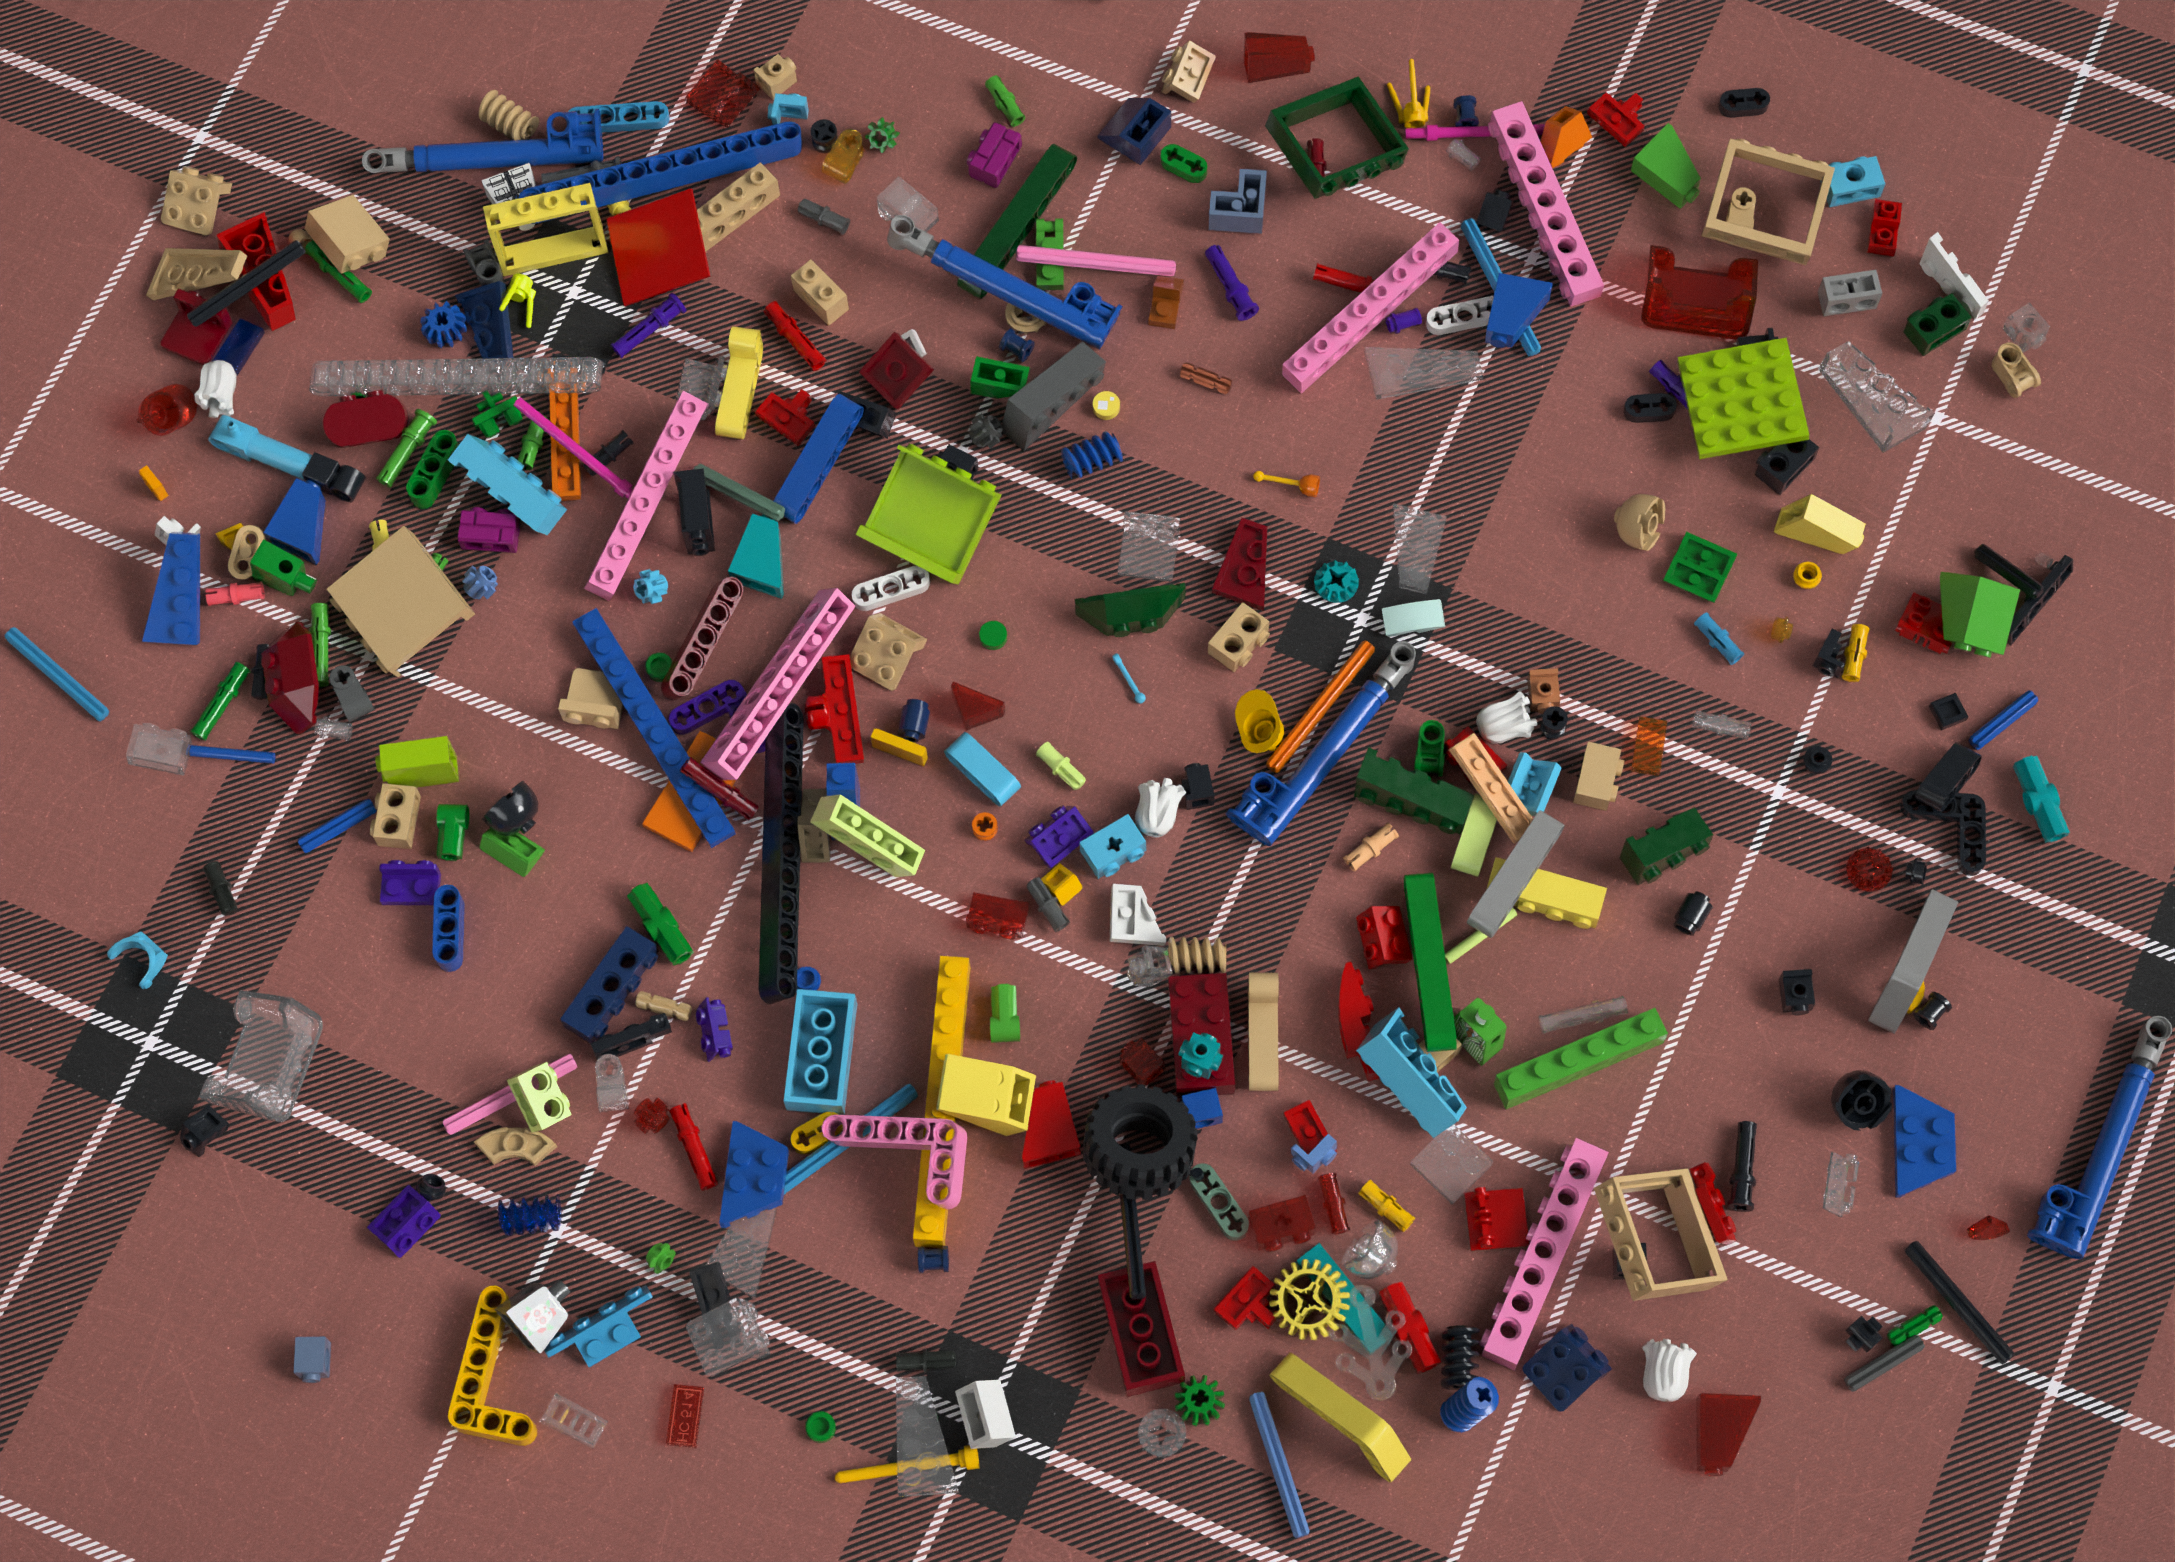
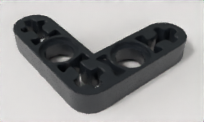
M1917 790L1907 792L1900 803L1901 812L1907 818L1957 822L1958 868L1964 875H1978L1986 863V806L1984 800L1975 794L1958 793L1949 803V812L1942 813L1930 806L1928 812L1926 811L1928 806H1925V803L1915 798ZM1911 799H1915L1916 804L1920 805L1917 810H1913L1912 805L1909 804ZM1968 803H1973V808H1978L1973 814V821H1968L1970 810L1965 808ZM1970 828L1976 830L1979 834V840L1974 842L1967 840L1964 836V830ZM1970 849H1975L1973 860L1978 862L1974 868L1970 867L1969 862H1965L1970 856Z

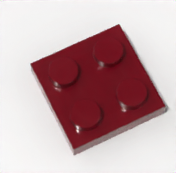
M894 332L863 366L859 373L895 409L899 410L934 371V368L899 333Z

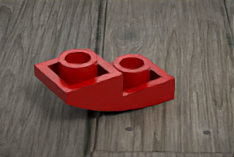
M1875 199L1867 253L1894 257L1901 221L1902 203Z

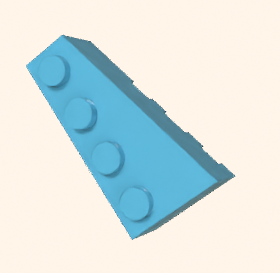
M467 434L448 461L454 466L468 469L469 471L466 475L470 479L486 488L490 487L491 489L488 491L490 495L503 504L507 505L509 502L508 509L535 531L548 535L567 511L560 503L561 497L550 489L546 491L542 488L543 482L532 473L526 474L522 470L524 465L512 456L508 458L504 454L505 448L494 440L489 443Z
M1398 1007L1373 1026L1356 1051L1360 1054L1363 1062L1376 1072L1381 1082L1386 1087H1389L1398 1097L1401 1105L1408 1109L1418 1120L1419 1125L1435 1138L1458 1122L1467 1107L1447 1077L1439 1076L1435 1059L1430 1053L1424 1054L1416 1042L1420 1037L1414 1028L1408 1030L1401 1020L1405 1015Z

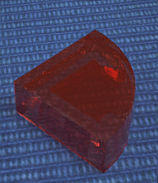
M1990 1215L1966 1229L1969 1238L1974 1240L1994 1239L2010 1232L2006 1222Z

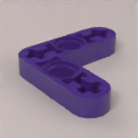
M724 681L673 709L669 715L671 728L675 733L685 735L725 713H728L731 718L747 696V693L738 681ZM731 689L733 692H736V698L732 699L730 696H727V690ZM719 695L720 700L722 699V706H719L715 696ZM705 701L713 702L715 705L710 713H702L699 710V706ZM693 708L695 710L696 716L698 717V719L696 720L694 718V715H692L691 709ZM679 716H682L684 719L687 718V724L682 726L681 723H678L677 718ZM766 738L764 739L763 743L760 745L756 753L765 752Z

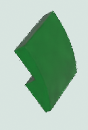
M1686 531L1663 581L1715 603L1738 554Z

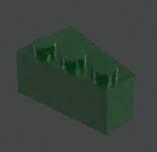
M1695 807L1666 821L1667 824L1658 829H1655L1654 826L1646 829L1647 835L1638 840H1635L1633 836L1625 840L1619 858L1637 885L1645 881L1648 884L1656 881L1662 876L1661 872L1669 867L1674 870L1686 862L1685 858L1692 854L1699 856L1710 848L1709 844L1713 838V833Z

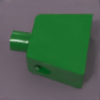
M264 539L250 561L253 580L257 582L262 581L264 585L289 596H293L297 589L310 594L317 583L316 578L306 574L304 562L301 559Z

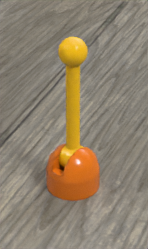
M1256 471L1253 475L1254 480L1257 482L1267 480L1299 486L1302 494L1315 498L1317 497L1320 485V476L1312 474L1303 476L1299 481L1265 475L1262 471Z

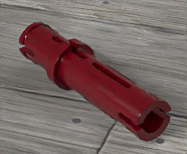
M689 757L681 767V773L722 801L724 807H730L747 821L757 812L759 806L739 792L740 789L736 786L731 787L692 757Z

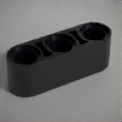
M1955 742L1923 780L1915 798L1939 812H1943L1975 773L1981 762L1982 755Z

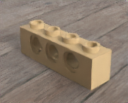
M761 162L697 209L705 252L780 196L777 179Z

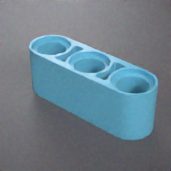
M967 732L960 735L944 750V754L949 761L999 807L1021 788L1019 781Z

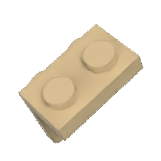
M183 166L182 170H171L161 215L162 223L202 235H210L213 231L219 196L230 194L232 183L223 181L224 177L213 173H208L207 176L200 175L199 170L192 167Z
M577 668L572 674L567 699H560L558 709L563 721L568 723L618 729L623 705L603 672Z

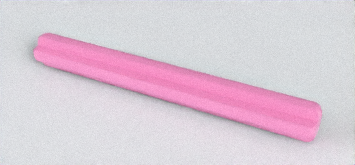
M567 1054L548 1064L555 1071L557 1079L577 1068V1064L571 1054ZM533 1076L532 1086L537 1090L539 1088V1081ZM508 1085L445 1118L443 1125L447 1132L452 1135L515 1102L516 1099L510 1086Z

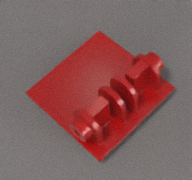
M1913 592L1895 631L1900 633L1899 636L1911 641L1915 634L1918 635L1914 642L1916 644L1921 636L1925 638L1923 647L1930 640L1929 649L1938 654H1941V652L1947 654L1952 642L1944 640L1942 605L1930 600L1928 597Z
M1478 1187L1474 1189V1192L1464 1193L1471 1251L1530 1245L1529 1240L1526 1239L1528 1226L1523 1188L1486 1191L1485 1187Z

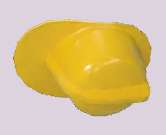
M1259 689L1248 691L1242 695L1236 705L1235 718L1244 747L1253 753H1261L1267 750L1275 751L1278 744L1282 741L1284 726L1272 696L1266 691Z

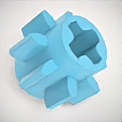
M648 569L640 571L641 578L634 580L633 588L635 595L642 599V603L650 602L654 604L662 602L661 595L667 594L668 590L666 578L659 573V570L651 571Z

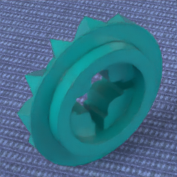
M1336 560L1327 564L1324 563L1316 571L1314 579L1317 593L1326 601L1341 603L1352 598L1359 584L1355 568L1350 567L1347 562L1342 563ZM1331 573L1337 578L1344 576L1341 581L1342 587L1337 583L1329 585L1332 582Z

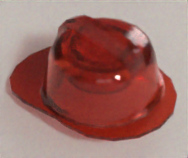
M172 384L163 387L144 398L138 408V418L136 421L154 435H167L186 426L193 420L197 412L195 396L184 385Z

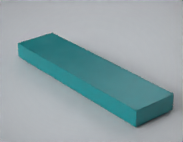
M1320 1243L1296 1260L1300 1269H1302L1303 1259L1309 1261L1310 1268H1312L1313 1262L1316 1259L1321 1261L1320 1270L1328 1263L1332 1266L1329 1275L1335 1271L1341 1273L1335 1282H1347V1286L1340 1289V1293L1348 1292L1350 1293V1298L1341 1299V1303L1349 1305L1350 1309L1344 1310L1340 1308L1339 1314L1346 1317L1345 1325L1370 1355L1394 1337V1334ZM1316 1275L1307 1276L1311 1282H1315L1317 1278ZM1325 1281L1322 1296L1332 1307V1291Z

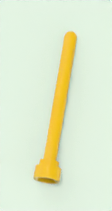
M967 1445L955 1454L839 1471L835 1474V1480L837 1483H847L958 1465L961 1468L967 1467V1470L978 1469L977 1449H971L970 1445Z

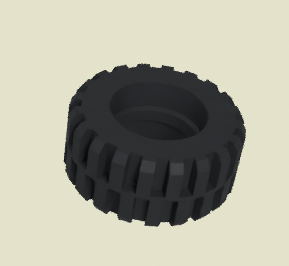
M1137 1084L1136 1088H1130V1085L1120 1087L1119 1092L1112 1090L1105 1094L1104 1099L1100 1098L1094 1104L1093 1110L1089 1111L1085 1125L1083 1159L1087 1163V1170L1093 1177L1097 1176L1096 1182L1103 1188L1108 1186L1110 1188L1109 1192L1117 1196L1119 1193L1124 1194L1127 1199L1134 1200L1135 1197H1142V1200L1152 1199V1195H1157L1158 1197L1167 1195L1169 1188L1172 1191L1176 1190L1182 1181L1187 1179L1191 1166H1193L1197 1143V1129L1195 1128L1196 1122L1193 1115L1188 1114L1189 1108L1182 1101L1178 1103L1176 1096L1170 1092L1165 1094L1161 1088L1155 1086L1153 1089L1145 1088L1146 1085ZM1127 1131H1146L1158 1137L1165 1147L1154 1153L1138 1154L1124 1149L1114 1138Z

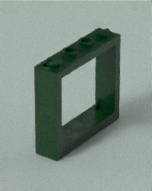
M1359 76L1271 110L1265 124L1266 129L1314 199L1324 195L1331 196L1339 189L1353 187L1359 181L1367 178L1373 179L1389 169H1398L1403 165L1409 150ZM1352 103L1386 153L1322 177L1288 127Z

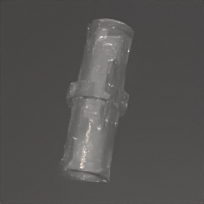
M1696 710L1692 728L1716 732L1717 736L1725 734L1748 740L1752 722L1728 718L1727 714L1721 713L1719 716Z

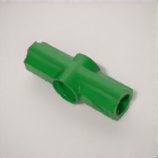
M648 883L640 884L633 888L627 895V898L641 917V922L655 943L658 942L673 966L687 961L694 951L678 929L679 925L667 906L662 905Z

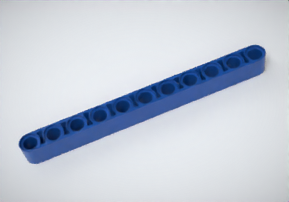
M783 122L530 187L523 190L519 198L590 183L598 208L755 167L760 162L764 165L797 156L802 150L801 128L795 122ZM585 200V201H580V202H581V206H582V205H587L586 200Z

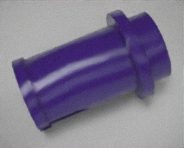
M1418 308L1399 314L1390 313L1389 317L1385 318L1388 331L1395 334L1400 333L1402 329L1422 324Z

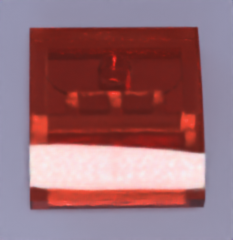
M717 59L686 95L685 101L713 121L728 128L761 88L741 72L736 74Z

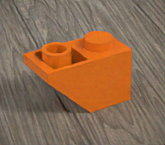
M1565 106L1546 121L1540 142L1551 167L1554 168L1561 165L1573 152L1581 149L1592 138V135L1582 112Z

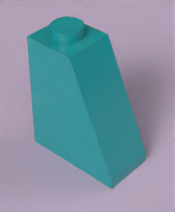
M752 514L728 569L729 577L737 578L744 587L782 599L784 585L779 524L763 514L761 516Z

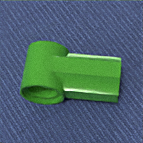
M998 984L991 987V1043L1020 1042L1019 1016H1017L1016 986Z

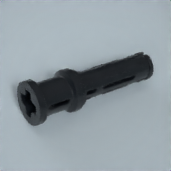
M1752 1121L1738 1122L1734 1174L1729 1179L1732 1190L1731 1200L1727 1202V1207L1738 1212L1754 1210L1752 1191L1753 1187L1756 1186V1179L1753 1176V1162L1757 1124Z

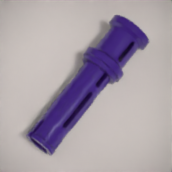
M1220 245L1209 247L1205 251V256L1210 261L1226 290L1227 301L1232 303L1237 311V319L1244 321L1252 318L1258 313L1259 306L1250 298L1248 287L1239 281Z
M671 292L668 295L669 298L658 307H652L651 311H649V316L615 343L611 344L612 349L621 359L658 328L668 327L669 321L678 314H684L687 311L674 293Z

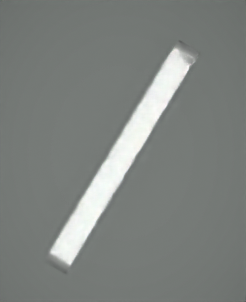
M593 357L317 361L312 364L309 390L312 394L318 396H349L353 392H361L367 396V392L383 390V394L389 395L482 394L485 390L489 394H497L498 392L501 394L593 393L601 390L603 362Z

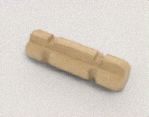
M643 991L638 993L635 1001L638 1008L645 1010L650 1008L652 1012L665 1013L669 1017L675 1015L677 1019L688 1021L692 1012L689 1004L682 1002L677 1004L675 1000L657 995L652 997L650 993Z

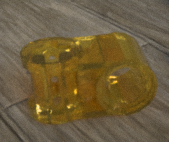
M847 129L840 134L832 150L823 161L821 167L823 174L844 184L849 182L864 154L862 136L858 131Z

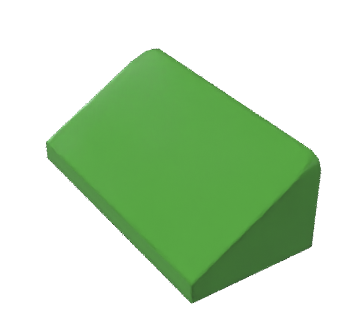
M491 828L482 835L480 849L522 877H525L531 871L545 851V849L519 832L512 836H503L494 832Z

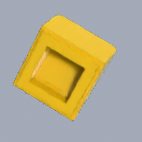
M1060 863L1041 879L1052 897H1057V902L1062 906L1082 890V885L1077 876Z

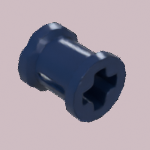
M1459 96L1454 99L1453 106L1457 111L1456 127L1479 125V119L1475 115L1477 101L1474 96Z
M1010 328L1002 337L999 349L1011 352L1023 363L1033 351L1035 342L1031 339L1025 340L1015 334L1014 329Z
M943 1246L942 1249L918 1247L919 1273H924L925 1270L949 1272L948 1246Z

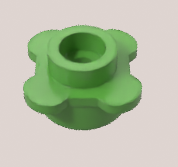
M657 1243L647 1253L646 1261L650 1268L653 1267V1271L659 1274L672 1264L676 1252L673 1249L670 1250L668 1243Z

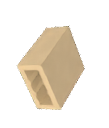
M354 195L308 211L305 230L341 274L350 270H356L370 262L380 261L386 257L389 237Z

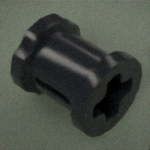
M1552 706L1545 710L1540 731L1547 739L1556 740L1564 734L1568 721L1566 711L1557 706ZM1551 720L1556 721L1557 726H1553Z
M1931 992L1926 1004L1913 1013L1918 1023L1929 1030H1934L1937 1027L1936 1022L1940 1017L1952 1009L1950 1002L1937 992Z

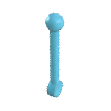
M1119 654L1112 655L1113 661L1118 665L1134 692L1135 701L1140 704L1143 703L1146 697L1143 693L1139 692L1123 665Z

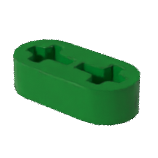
M1176 144L1166 145L1162 149L1161 165L1167 171L1192 183H1200L1206 178L1207 162L1201 156ZM1174 154L1177 155V159H1172V161H1168V156L1172 157ZM1196 166L1200 167V171L1196 170L1195 173L1191 172V168L1194 169L1196 168Z

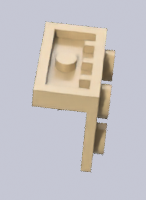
M881 613L868 617L850 655L851 668L893 691L897 688L913 652L923 649L927 639Z

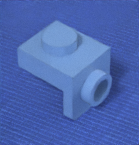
M1327 1134L1309 1154L1303 1151L1297 1144H1294L1291 1147L1292 1161L1301 1170L1305 1171L1308 1169L1314 1174L1322 1164L1327 1166L1336 1157L1337 1141Z

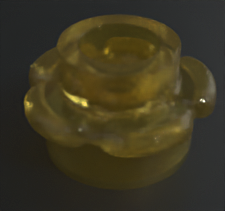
M1787 616L1785 618L1776 617L1772 626L1771 639L1778 640L1779 643H1782L1784 639L1789 640L1792 633L1793 624L1788 623L1789 618Z

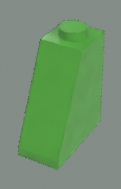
M1668 123L1634 157L1631 172L1681 209L1687 202L1692 203L1699 195L1700 190L1698 187L1701 177L1673 126Z

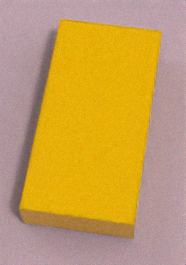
M877 728L873 730L871 735L872 747L923 767L925 766L928 759L926 747Z

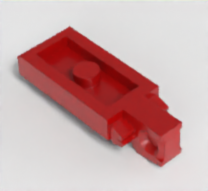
M1704 1162L1689 1169L1697 1187L1695 1191L1716 1242L1729 1245L1737 1241L1734 1235L1736 1232L1735 1224L1730 1216H1726L1723 1209L1725 1200L1720 1190L1714 1187L1713 1181L1716 1175L1709 1163Z

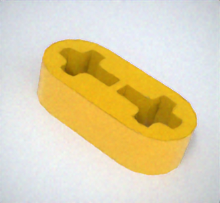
M825 1112L797 1127L791 1134L793 1149L799 1154L807 1155L830 1141L824 1137L822 1132L819 1133L818 1131L822 1130V1124L827 1117L838 1114ZM843 1125L837 1127L835 1136L843 1131ZM804 1134L806 1137L816 1134L809 1139L810 1144L805 1147L803 1143L797 1144L800 1141V1135Z

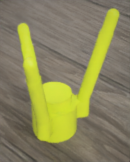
M514 274L499 310L504 311L510 299L516 302H523L524 299H527L526 327L531 328L533 299L536 291L531 289L533 281L524 274Z

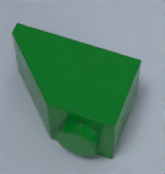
M976 356L970 381V393L995 399L1011 397L1026 386L1030 367Z

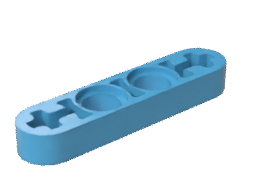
M658 101L580 106L571 108L568 111H577L578 114L594 113L595 109H599L600 115H611L612 118L608 123H601L602 133L660 129L665 127L670 120L667 106ZM629 112L638 114L637 119L632 122L624 120V116ZM642 112H646V120L643 119ZM655 112H660L659 118H654ZM581 122V124H590V122Z

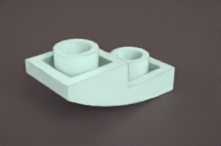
M1440 599L1382 608L1385 632L1388 637L1415 631L1422 633L1445 627Z

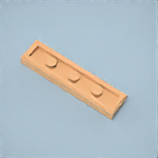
M1473 733L1453 746L1449 751L1513 844L1520 840L1533 818L1477 736Z

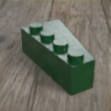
M1368 747L1357 775L1354 797H1357L1360 802L1366 805L1376 804L1385 807V810L1391 814L1410 816L1413 821L1419 824L1426 825L1429 823L1438 826L1442 832L1447 834L1457 833L1461 835L1474 799L1473 794L1442 780L1434 783L1427 773L1418 769L1407 771L1400 765L1401 761L1392 757L1388 761L1376 756L1378 751Z

